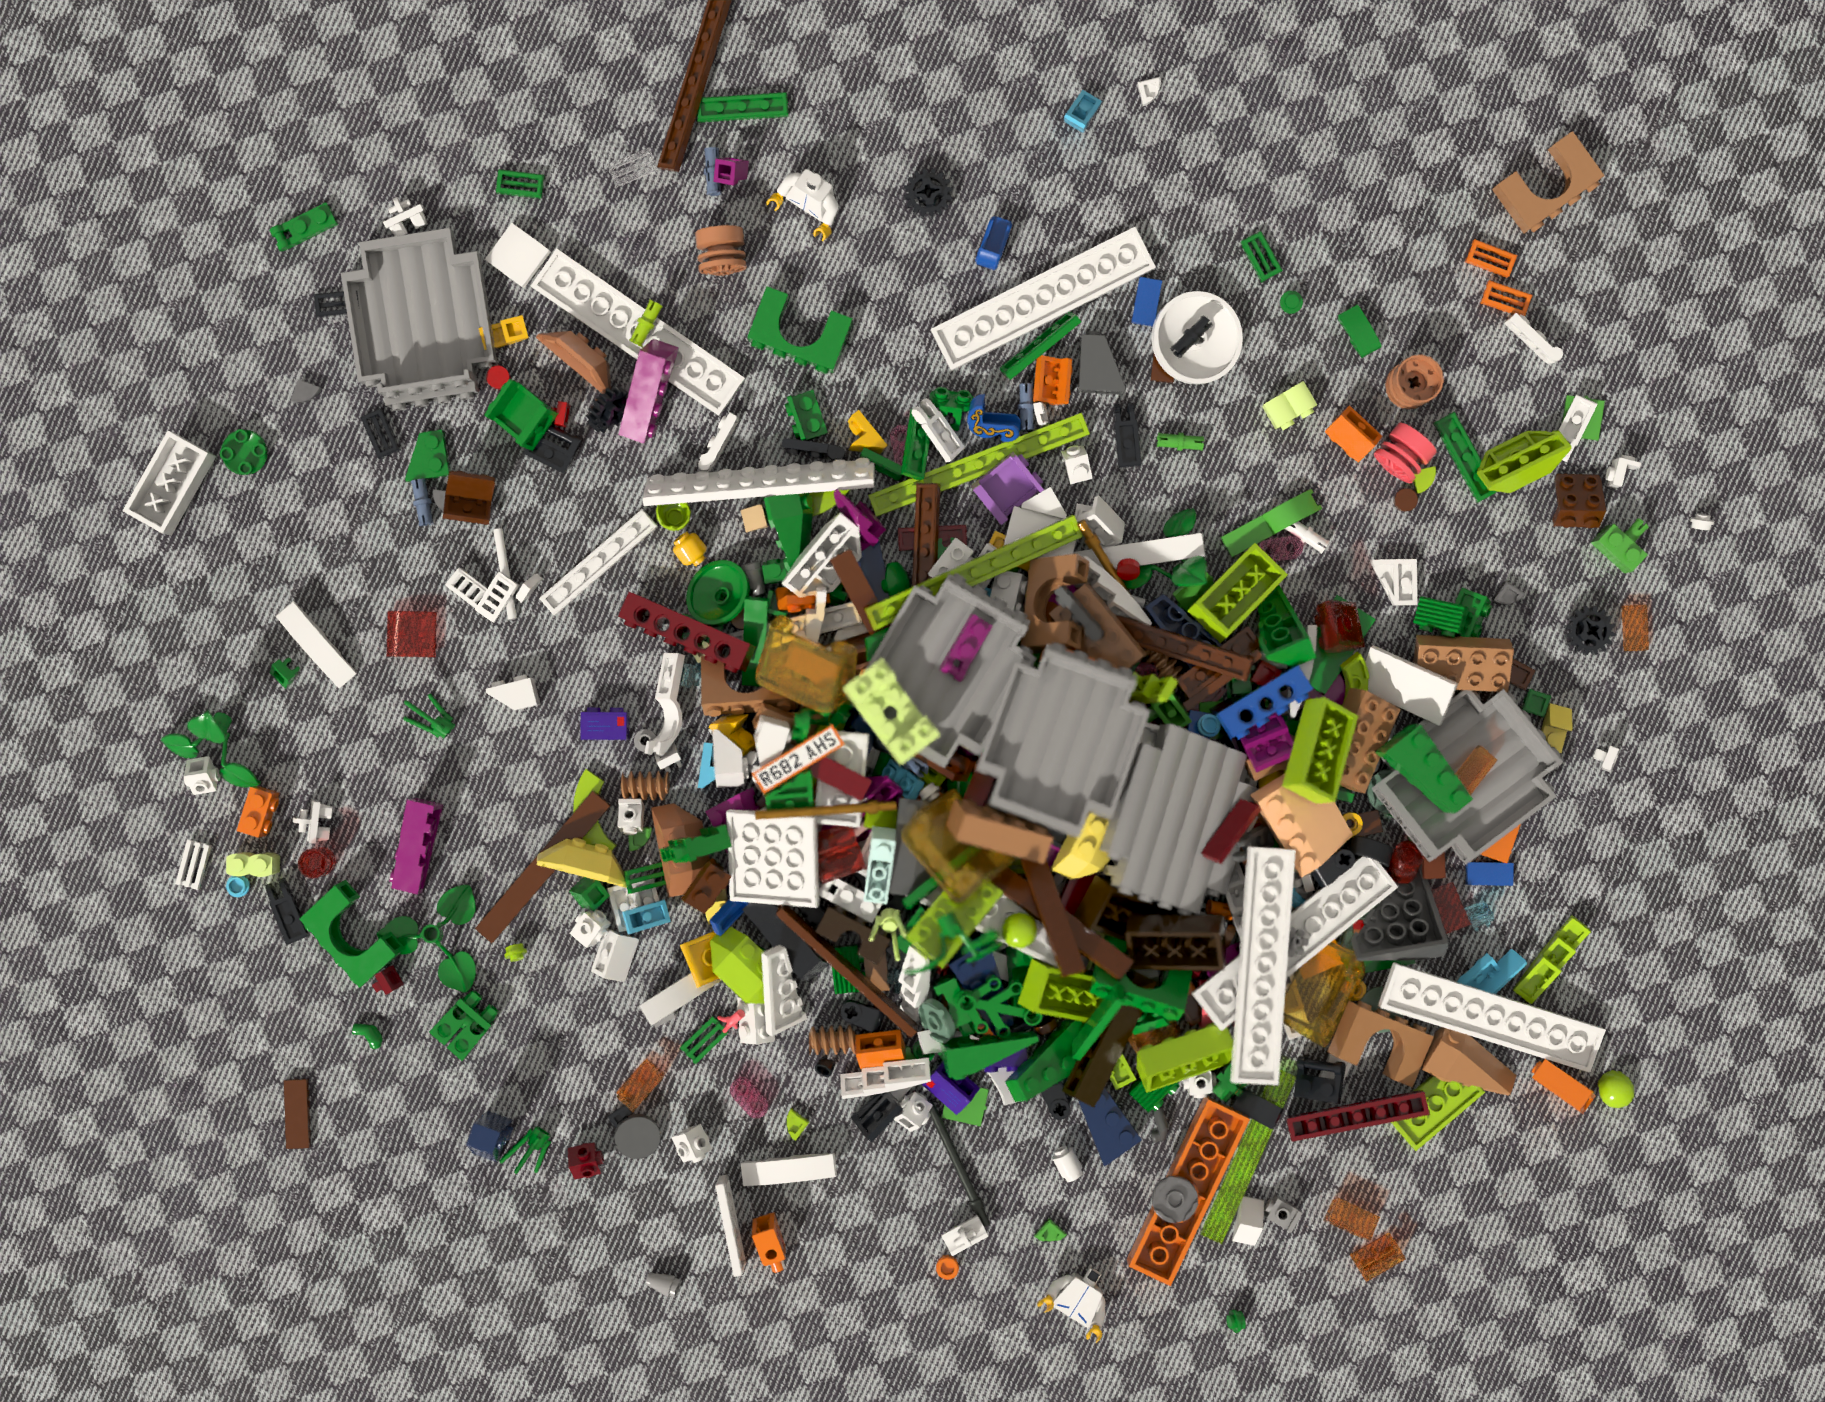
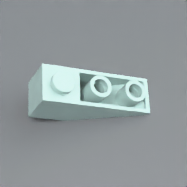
M872 827L864 893L865 902L887 904L896 842V829Z

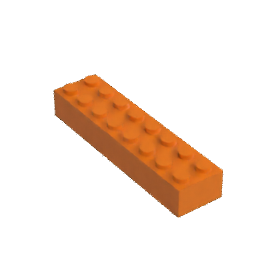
M1209 1096L1202 1099L1166 1177L1181 1176L1188 1179L1194 1185L1198 1194L1197 1209L1188 1220L1170 1223L1161 1219L1156 1214L1152 1205L1126 1259L1129 1267L1169 1286L1172 1285L1250 1120L1248 1116Z

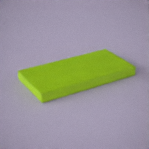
M1431 1075L1413 1090H1423L1425 1092L1430 1115L1391 1123L1409 1145L1417 1151L1482 1096L1485 1091L1482 1087L1473 1085L1470 1087L1463 1086L1462 1083L1455 1081L1445 1082Z

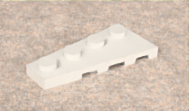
M781 945L762 953L766 1033L770 1036H774L807 1019L806 1013L802 1011L801 1006L803 1003L801 997L798 996L796 991V980L791 975L793 970L786 948Z

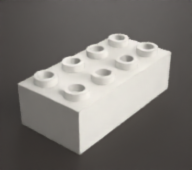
M167 431L125 505L123 512L163 534L172 536L216 456L180 435Z

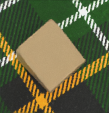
M762 504L741 510L746 533L768 527Z

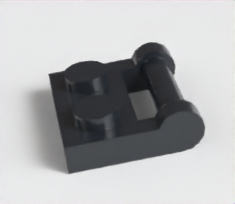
M550 425L546 432L571 444L569 449L566 450L541 438L533 451L525 448L523 454L566 474L577 450L582 444L583 437L579 435L574 436Z
M1299 1056L1297 1060L1298 1070L1294 1097L1340 1104L1345 1063L1336 1061V1063L1308 1059L1307 1056ZM1307 1069L1334 1072L1335 1076L1334 1079L1307 1075Z
M890 1092L874 1094L850 1118L865 1138L873 1142L903 1108Z

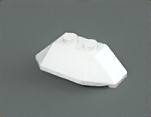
M841 512L832 518L798 556L782 584L800 598L816 595V586H825L827 593L833 592L841 581L829 559L849 548L857 562L862 557L859 528Z

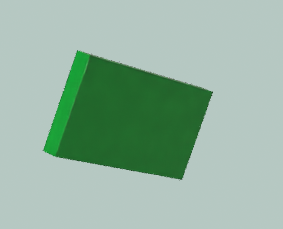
M1336 595L1316 624V658L1314 659L1309 683L1313 689L1322 695L1326 694L1341 672L1340 665L1352 656L1376 620L1339 595ZM1288 665V668L1286 669V671L1288 672L1289 670L1293 669L1294 667Z

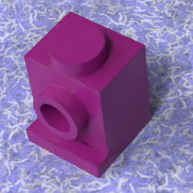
M732 157L716 158L713 182L735 186L738 184V180L747 179L749 161Z

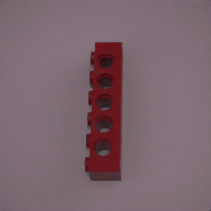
M628 592L618 617L625 620V625L634 629L637 626L645 628L643 633L654 638L659 634L665 637L663 642L675 647L677 643L684 645V651L695 656L697 652L705 655L704 660L711 663L723 662L725 663L724 668L734 673H737L738 669L746 672L756 649L754 645L632 592ZM646 611H649L650 617L644 622L642 616ZM668 619L670 626L664 631L662 624ZM689 628V637L687 639H683V631ZM706 637H709V646L707 648H703V640ZM726 646H730V654L724 657L722 654L723 649Z
M1418 1090L1286 1116L1285 1118L1290 1140L1294 1142L1430 1115L1425 1092Z

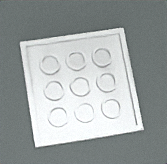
M732 809L726 811L727 831L732 847L728 848L729 874L732 876L729 879L730 901L817 908L819 906L817 816L755 820V811Z

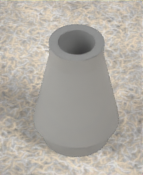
M759 561L742 565L741 567L748 577L752 595L757 596L765 593L763 569Z
M650 1272L645 1285L668 1298H675L679 1292L681 1280L677 1279L675 1275Z

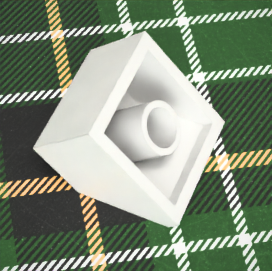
M714 729V769L717 788L745 786L744 779L749 778L747 758H743L742 750L719 730Z

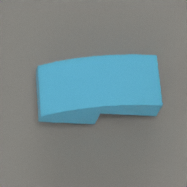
M893 759L889 760L881 775L890 777L903 789L902 796L905 799L916 800L925 784L917 775L910 770H906L903 765H899Z

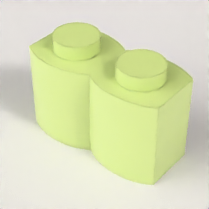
M1303 381L1268 401L1262 408L1275 430L1280 427L1282 430H1285L1295 424L1293 419L1301 415L1302 419L1314 413L1313 408L1317 406V403Z
M241 852L226 857V873L231 876L251 874L257 877H265L280 872V855L276 853L254 854L251 852Z

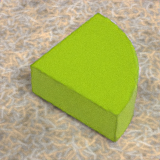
M1435 466L1421 469L1418 475L1414 474L1416 477L1414 480L1416 494L1427 490L1432 485L1436 476Z
M792 1108L789 1110L786 1121L789 1135L796 1141L809 1124L806 1118Z

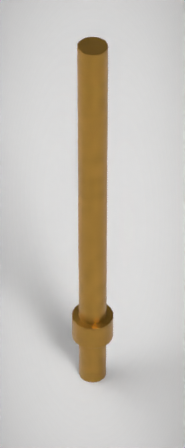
M1085 520L1078 522L1077 526L1085 537L1084 542L1088 548L1093 550L1103 568L1130 594L1102 549L1098 536L1092 533Z
M867 800V803L759 810L755 811V820L863 812L878 814V811L896 810L897 807L896 801L877 802V800Z

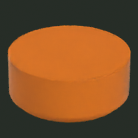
M951 1255L941 1256L936 1263L937 1274L946 1280L954 1278L959 1271L957 1259Z

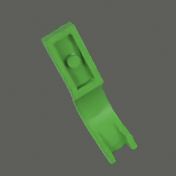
M1312 489L1222 536L1221 540L1230 557L1232 558L1249 549L1254 543L1258 544L1290 525L1321 510V505L1317 506L1311 495L1314 493Z

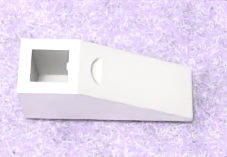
M764 715L760 716L754 734L760 768L785 754L783 752L785 743L789 744L792 736V730H790L787 721Z

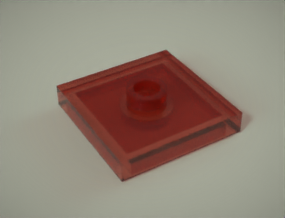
M1453 882L1431 890L1446 934L1471 925Z

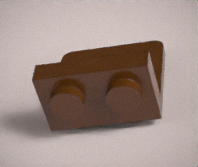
M450 471L442 518L489 525L496 479L486 474L477 475L464 471Z
M1556 474L1554 483L1558 506L1552 518L1553 526L1599 528L1606 513L1601 477L1594 474Z
M712 858L705 863L681 899L705 914L714 905L717 896L726 888L732 876L717 860Z

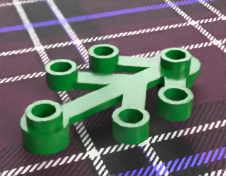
M996 975L988 976L986 983L975 990L964 989L959 991L954 997L956 1009L960 1012L968 1013L974 1023L973 1027L978 1034H985L989 1026L986 1020L980 1018L976 1008L986 1011L996 1027V1034L1002 1039L1007 1038L1011 1031L1008 1025L1003 1023L998 1013L1022 1017L1031 1026L1039 1024L1042 1020V1014L1034 1012L1032 1016H1027L1028 1012H1030L1029 1009L1002 1003L1013 995L1021 994L1023 986L1016 979L1011 980L1006 989L988 1000L979 998L991 990L996 991L1001 987V981ZM992 980H997V983L994 986H990V982ZM1013 985H1019L1017 990H1012ZM963 998H969L967 1003H961ZM979 1024H985L982 1029H977ZM1001 1028H1006L1005 1033H999Z

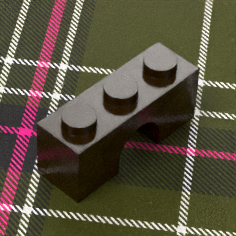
M837 904L834 907L829 905L816 933L836 943L843 932L855 931L859 934L862 941L857 954L878 965L891 940V937L887 936L888 932L879 927L874 940L870 941L869 938L873 928L867 925V920L857 915L855 918L847 915L848 910Z

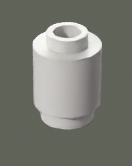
M1062 1146L1054 1151L1055 1155L1052 1159L1062 1178H1065L1067 1182H1071L1083 1175L1082 1165L1072 1147Z

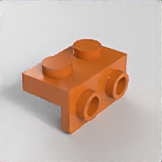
M1043 355L1037 358L1033 402H1042L1055 406L1069 403L1071 395L1070 381L1073 371L1072 358L1060 359Z
M787 587L775 589L778 611L795 613L806 609H815L816 595L800 598ZM829 593L826 594L825 606L830 603Z

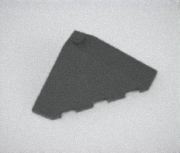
M904 798L899 799L895 827L896 842L888 894L910 895L972 845L957 841L946 826L953 805Z
M1422 863L1400 867L1395 873L1397 878L1394 881L1398 888L1384 898L1376 909L1372 908L1363 920L1364 926L1359 933L1355 932L1351 938L1357 961L1425 960L1442 957L1446 954L1449 942L1428 879H1423Z

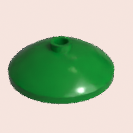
M717 560L705 565L694 575L688 586L686 602L690 614L697 621L707 626H719L728 623L744 608V599L749 596L748 577L745 571L732 561Z

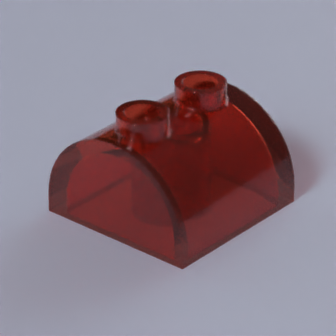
M1328 600L1316 606L1318 614L1315 615V623L1320 627L1322 634L1319 638V644L1326 653H1340L1365 647L1356 602Z

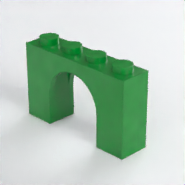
M766 286L747 337L748 341L752 342L751 346L759 350H764V348L773 350L772 354L780 358L792 357L794 358L793 362L805 367L807 364L816 367V371L828 375V372L834 373L853 325V318L831 311L823 333L815 343L804 347L794 346L788 343L780 332V323L789 301V295Z
M345 879L330 889L300 920L304 924L305 929L311 932L319 941L320 946L327 950L334 958L335 963L348 974L350 980L361 988L406 948L391 931L366 950L356 949L344 940L340 931L341 916L360 898V895Z
M1105 935L1104 939L1125 954L1127 941ZM1095 964L1089 993L1104 999L1117 982L1124 985V1006H1132L1146 1013L1163 1016L1167 1020L1178 1021L1186 1008L1193 970H1164L1160 987L1156 989H1143L1134 985L1127 978L1126 974L1118 981Z

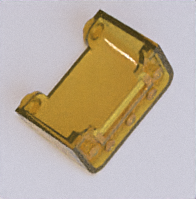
M783 615L777 616L771 621L756 670L757 684L818 712L828 713L835 710L848 699L843 688L855 679L857 647L844 641H836L826 648L792 633L794 630L793 620Z
M952 789L921 808L903 828L901 837L905 845L953 901L962 903L1008 868L1015 859L1012 855L994 850L989 851L987 848L957 841L946 823L954 800L963 801V798L955 789Z
M1330 942L1296 972L1285 993L1283 1023L1315 1044L1325 1048L1333 1037L1348 1002L1352 1001L1364 978V961H1357L1354 951Z

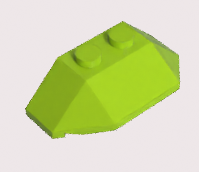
M1526 431L1487 450L1478 468L1477 475L1488 490L1512 493L1552 473L1572 449V446L1560 431Z
M730 926L722 936L716 934L710 940L712 971L746 1004H764L762 953L764 951L747 935Z

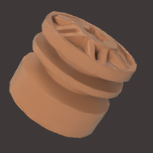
M732 225L712 226L695 232L696 248L707 251L697 257L698 261L702 262L698 266L701 274L723 276L740 272L747 268L746 261L741 260L746 257V253L741 250H735L745 244L742 227Z
M1413 355L1393 367L1389 372L1385 382L1386 393L1390 401L1397 407L1406 410L1416 409L1439 394L1444 382L1443 371L1439 364L1431 357ZM1408 381H1412L1413 388H1410V383Z

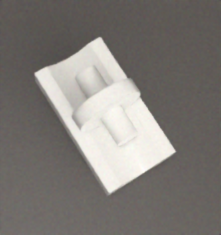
M395 197L393 198L395 206L388 208V211L391 215L397 212L400 214L383 222L385 227L390 229L394 236L407 235L408 231L403 222L411 219L415 229L427 225V220L423 213L426 210L423 205L419 204L405 211V208L411 206L409 199L400 202L399 198Z
M311 800L310 818H307L308 810L301 809L300 817H293V823H299L298 832L305 833L306 824H309L308 843L329 840L330 828L318 826L319 818L331 819L332 806Z
M978 1215L941 1234L952 1256L989 1237Z

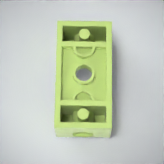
M881 659L847 684L843 691L898 764L901 765L935 740L940 734L928 718L922 716L895 680L897 677L884 660ZM888 706H892L897 710V716L893 720H888L884 717L883 711Z

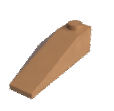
M1441 1027L1434 1033V1038L1422 1070L1445 1082L1455 1081L1462 1083L1463 1086L1470 1087L1473 1085L1482 1087L1485 1091L1508 1096L1512 1092L1517 1076L1470 1035Z

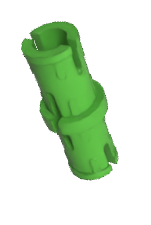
M1159 432L1157 435V447L1177 448V451H1182V449L1203 451L1204 436L1184 435V433H1178V435L1164 434Z

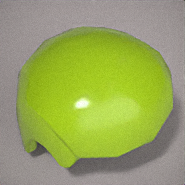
M688 503L657 505L656 517L662 527L670 531H679L684 529L689 523L691 511Z
M1021 912L1009 915L1004 920L1001 928L1003 939L1009 946L1024 948L1034 943L1039 931L1036 920L1031 915Z
M1612 1070L1604 1073L1597 1084L1599 1096L1606 1105L1619 1109L1628 1106L1632 1102L1635 1093L1634 1086L1629 1077L1624 1073Z

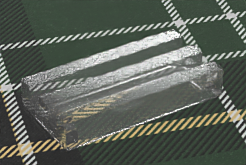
M650 148L607 164L616 187L659 171ZM648 155L649 159L633 164L619 171H614V169L617 167H620L622 165H625L627 163H630L632 161H635ZM649 164L652 165V166H650V167H647V168H645V169H642V170H640V171H637V172H635V173H632V174L627 175V176H625V177H622V178H620V179L617 178V177H619V176H622V175H624V174H627V173H629V172H632V171H634V170H637V169L642 168V167H644V166H647V165H649Z

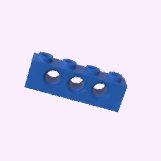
M1298 665L1221 711L1216 717L1229 738L1232 739L1236 736L1239 740L1250 733L1248 730L1250 727L1256 724L1259 728L1270 721L1268 718L1270 715L1276 712L1279 716L1289 710L1288 704L1295 700L1299 704L1309 698L1308 692L1313 690ZM1285 686L1291 690L1290 698H1284L1280 695L1281 687ZM1265 698L1271 702L1270 710H1263L1260 707L1261 699ZM1246 710L1250 712L1252 716L1250 722H1243L1240 719L1241 711Z

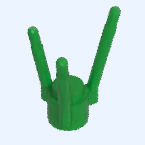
M428 694V698L443 718L438 716L436 719H433L407 700L404 701L406 706L429 721L431 727L406 716L403 718L404 721L432 733L437 738L442 737L443 739L454 728L455 724L451 722L454 718L447 714L432 694Z
M538 1126L534 1130L530 1128L527 1134L499 1162L501 1164L504 1163L529 1139L527 1144L530 1147L518 1163L514 1173L517 1174L534 1149L539 1151L542 1148L534 1169V1173H538L546 1150L551 1144L549 1140L551 1135Z

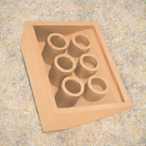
M1283 774L1250 796L1254 803L1260 807V813L1281 849L1295 850L1294 871L1302 878L1325 863L1353 834L1335 802L1316 804L1283 787L1282 784L1285 774Z

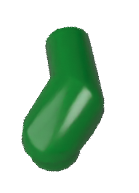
M353 1024L352 1034L365 1036L370 1048L379 1049L382 1046L383 1038L376 1026Z

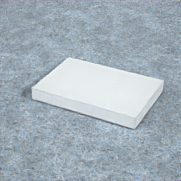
M1014 506L1004 545L1062 519ZM1076 540L1037 558L1073 554Z

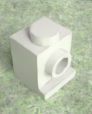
M618 799L619 831L625 835H635L637 832H643L645 806L642 799ZM626 815H633V817L626 818Z

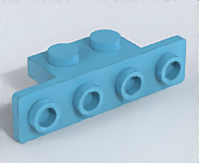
M1513 949L1509 950L1497 963L1486 953L1457 982L1496 994L1527 965V961Z

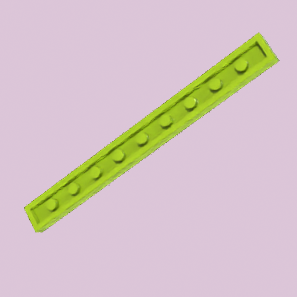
M1082 413L1022 435L1012 442H1004L925 473L923 480L919 481L911 478L872 493L868 497L875 515L878 517L915 503L916 483L941 484V493L982 477L1012 452L1017 457L1022 454L1025 459H1029L1086 437L1090 433Z
M1071 515L915 586L919 588L922 585L933 592L931 595L936 597L949 573L953 576L957 573L967 579L966 584L972 587L1079 539L1083 535L1077 526L1078 522L1075 515ZM914 586L864 608L874 631L894 622Z

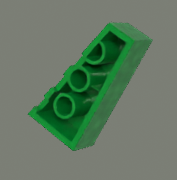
M1409 724L1375 751L1378 756L1383 757L1393 769L1406 777L1409 783L1415 785L1422 791L1423 795L1443 812L1457 813L1473 800L1421 724Z
M1066 1018L1061 1023L1062 1025L1056 1031H1053L1048 1039L1033 1052V1055L1027 1061H1024L1005 1080L1015 1102L1028 1101L1070 1075L1077 1061L1072 1058V1041L1084 1026L1082 1021Z

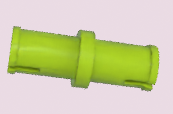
M649 300L642 317H639L637 320L639 323L629 341L643 347L650 330H653L655 327L653 324L661 308H663L662 305Z

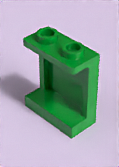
M511 378L501 387L500 393L489 404L488 410L485 413L488 419L495 421L513 436L518 445L533 451L558 415L555 410L522 383Z

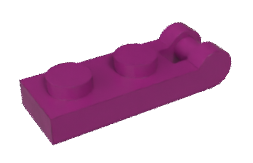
M971 613L940 665L939 670L945 674L953 675V679L961 682L990 632L992 625ZM955 659L960 661L958 667L953 665Z

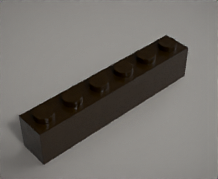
M1130 968L1125 973L1134 985L1143 989H1154L1157 983ZM1124 1005L1120 1007L1080 1061H1076L1062 1089L1063 1092L1093 1108L1095 1107L1107 1081L1112 1075L1118 1059L1122 1055L1128 1039L1133 1033L1139 1017L1143 1013L1141 1009Z

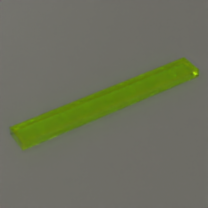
M1279 1069L1278 1085H1266L1261 1097L1283 1108L1295 1083L1296 1076ZM1252 1118L1200 1232L1202 1236L1220 1244L1224 1241L1273 1132L1272 1129Z

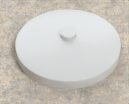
M1202 291L1181 294L1165 304L1154 321L1151 337L1153 351L1160 366L1178 381L1195 385L1215 381L1227 374L1237 362L1243 342L1241 324L1232 307L1220 297ZM1202 315L1206 316L1210 320L1208 324L1212 322L1213 326L1199 339L1200 342L1197 345H1193L1182 358L1176 357L1170 350V347Z

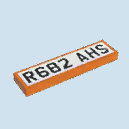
M832 724L753 772L752 775L765 794L845 744Z

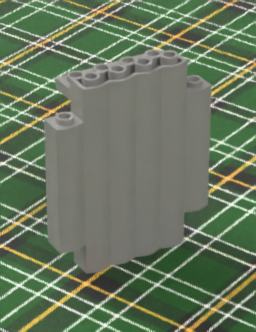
M451 228L359 242L363 269L341 273L358 382L365 384L367 388L377 387L378 393L384 396L385 406L392 408L393 411L407 409L406 406L415 404V407L429 406V402L436 400L438 404L452 402L451 398L460 397V400L473 399L475 394H479L475 366H478L479 369H489L492 367V364L498 363L480 254L477 251L457 254L454 232ZM481 327L483 328L486 350H484L479 332Z
M949 573L936 597L931 595L933 592L922 585L919 588L914 586L865 669L866 671L881 659L888 665L897 677L895 680L922 716H926L940 734V736L917 753L942 768L946 767L958 744L977 756L981 754L1015 662L1026 661L1033 664L1036 660V657L1032 655L1033 651L1023 645L1020 648L1016 646L1028 629L1030 621L1026 619L1027 615L1017 609L1014 611L1006 607L1007 603L997 597L994 600L986 595L987 591L977 585L974 588L966 584L967 579L957 573L954 576ZM972 613L991 624L992 628L968 667L964 679L958 682L953 679V675L945 674L939 668ZM955 659L953 665L958 667L960 661ZM892 706L886 707L883 711L884 717L888 720L895 719L897 710Z
M1053 642L1052 645L1047 643L1038 670L1034 669V665L1029 662H1015L976 771L998 779L988 806L1079 838L1089 812L1109 820L1112 819L1150 711L1145 709L1146 706L1139 702L1132 701V704L1128 703L1137 682L1135 681L1137 676L1132 674V670L1124 667L1116 669L1111 667L1108 661L1103 659L1094 661L1087 658L1088 655L1086 653L1076 650L1072 653L1065 650L1066 647L1064 645Z
M1504 689L1485 704L1481 703V697L1476 691L1463 690L1451 699L1440 726L1426 719L1419 723L1473 798L1471 802L1457 813L1443 812L1423 795L1422 791L1409 783L1406 777L1393 769L1381 757L1392 773L1372 787V790L1429 862L1450 847L1453 848L1454 852L1465 864L1471 862L1557 797L1554 794L1552 785L1542 778L1563 763L1561 755L1556 748L1549 745L1545 734L1540 729H1536L1532 724L1529 714L1521 710L1516 704V698Z
M1172 724L1160 725L1154 747L1139 743L1113 817L1108 822L1100 848L1101 851L1108 853V858L1118 861L1117 867L1106 865L1103 874L1111 877V885L1119 887V892L1130 896L1133 893L1138 894V899L1149 903H1152V900L1159 902L1158 906L1168 910H1171L1172 907L1178 909L1177 913L1180 915H1199L1205 894L1213 897H1218L1219 894L1226 895L1236 861H1233L1232 855L1239 852L1240 848L1234 847L1222 864L1205 858L1201 852L1240 798L1254 803L1250 795L1258 789L1239 782L1247 755Z

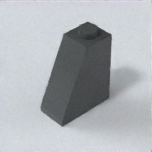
M1087 331L1086 334H1082L1080 338L1078 393L1123 395L1125 393V385L1105 335H1100V332Z

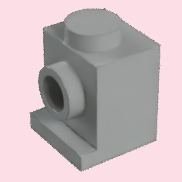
M1274 1195L1273 1199H1269L1264 1207L1265 1217L1292 1233L1302 1215L1298 1207L1277 1195ZM1280 1211H1286L1283 1218L1278 1216Z

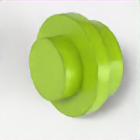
M514 944L505 948L506 953L504 956L505 959L515 962L524 959V955L528 952L523 944Z

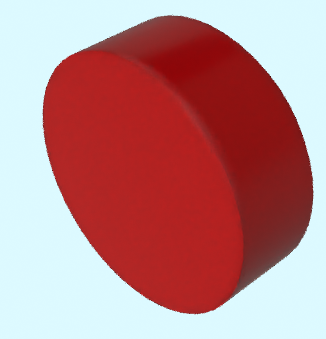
M502 366L491 367L486 375L488 384L495 389H501L511 378L508 370Z
M1126 558L1118 562V577L1123 580H1134L1139 576L1140 564L1138 561Z

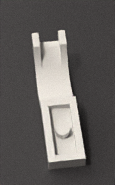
M679 653L663 654L655 699L660 702L663 708L664 724L659 735L653 740L646 742L645 754L652 755L653 752H656L657 755L663 756L679 735L682 726V712L677 702L685 655Z

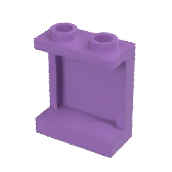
M1014 452L970 486L1001 525L1008 520L1007 516L1012 513L1014 506H1021L1023 502L1027 501L1038 491L1041 493L1044 490L1040 486L1043 483L1042 479L1036 472L1032 474L1026 467L1030 464L1022 454L1017 457Z

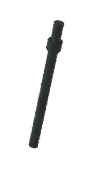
M928 1099L927 1101L933 1105L929 1111L930 1117L967 1193L972 1212L975 1211L984 1227L988 1226L990 1221L983 1208L985 1205L981 1197H978L933 1099Z

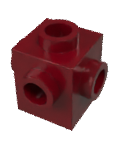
M595 1142L583 1143L579 1146L568 1148V1167L574 1180L590 1178L601 1174V1164H604V1156L602 1150L598 1151Z

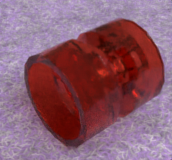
M1403 841L1396 845L1389 867H1387L1389 876L1398 883L1406 884L1413 881L1423 862L1424 856L1414 842Z
M325 847L308 849L300 855L298 860V868L301 874L308 878L326 876L333 871L336 864L335 855Z

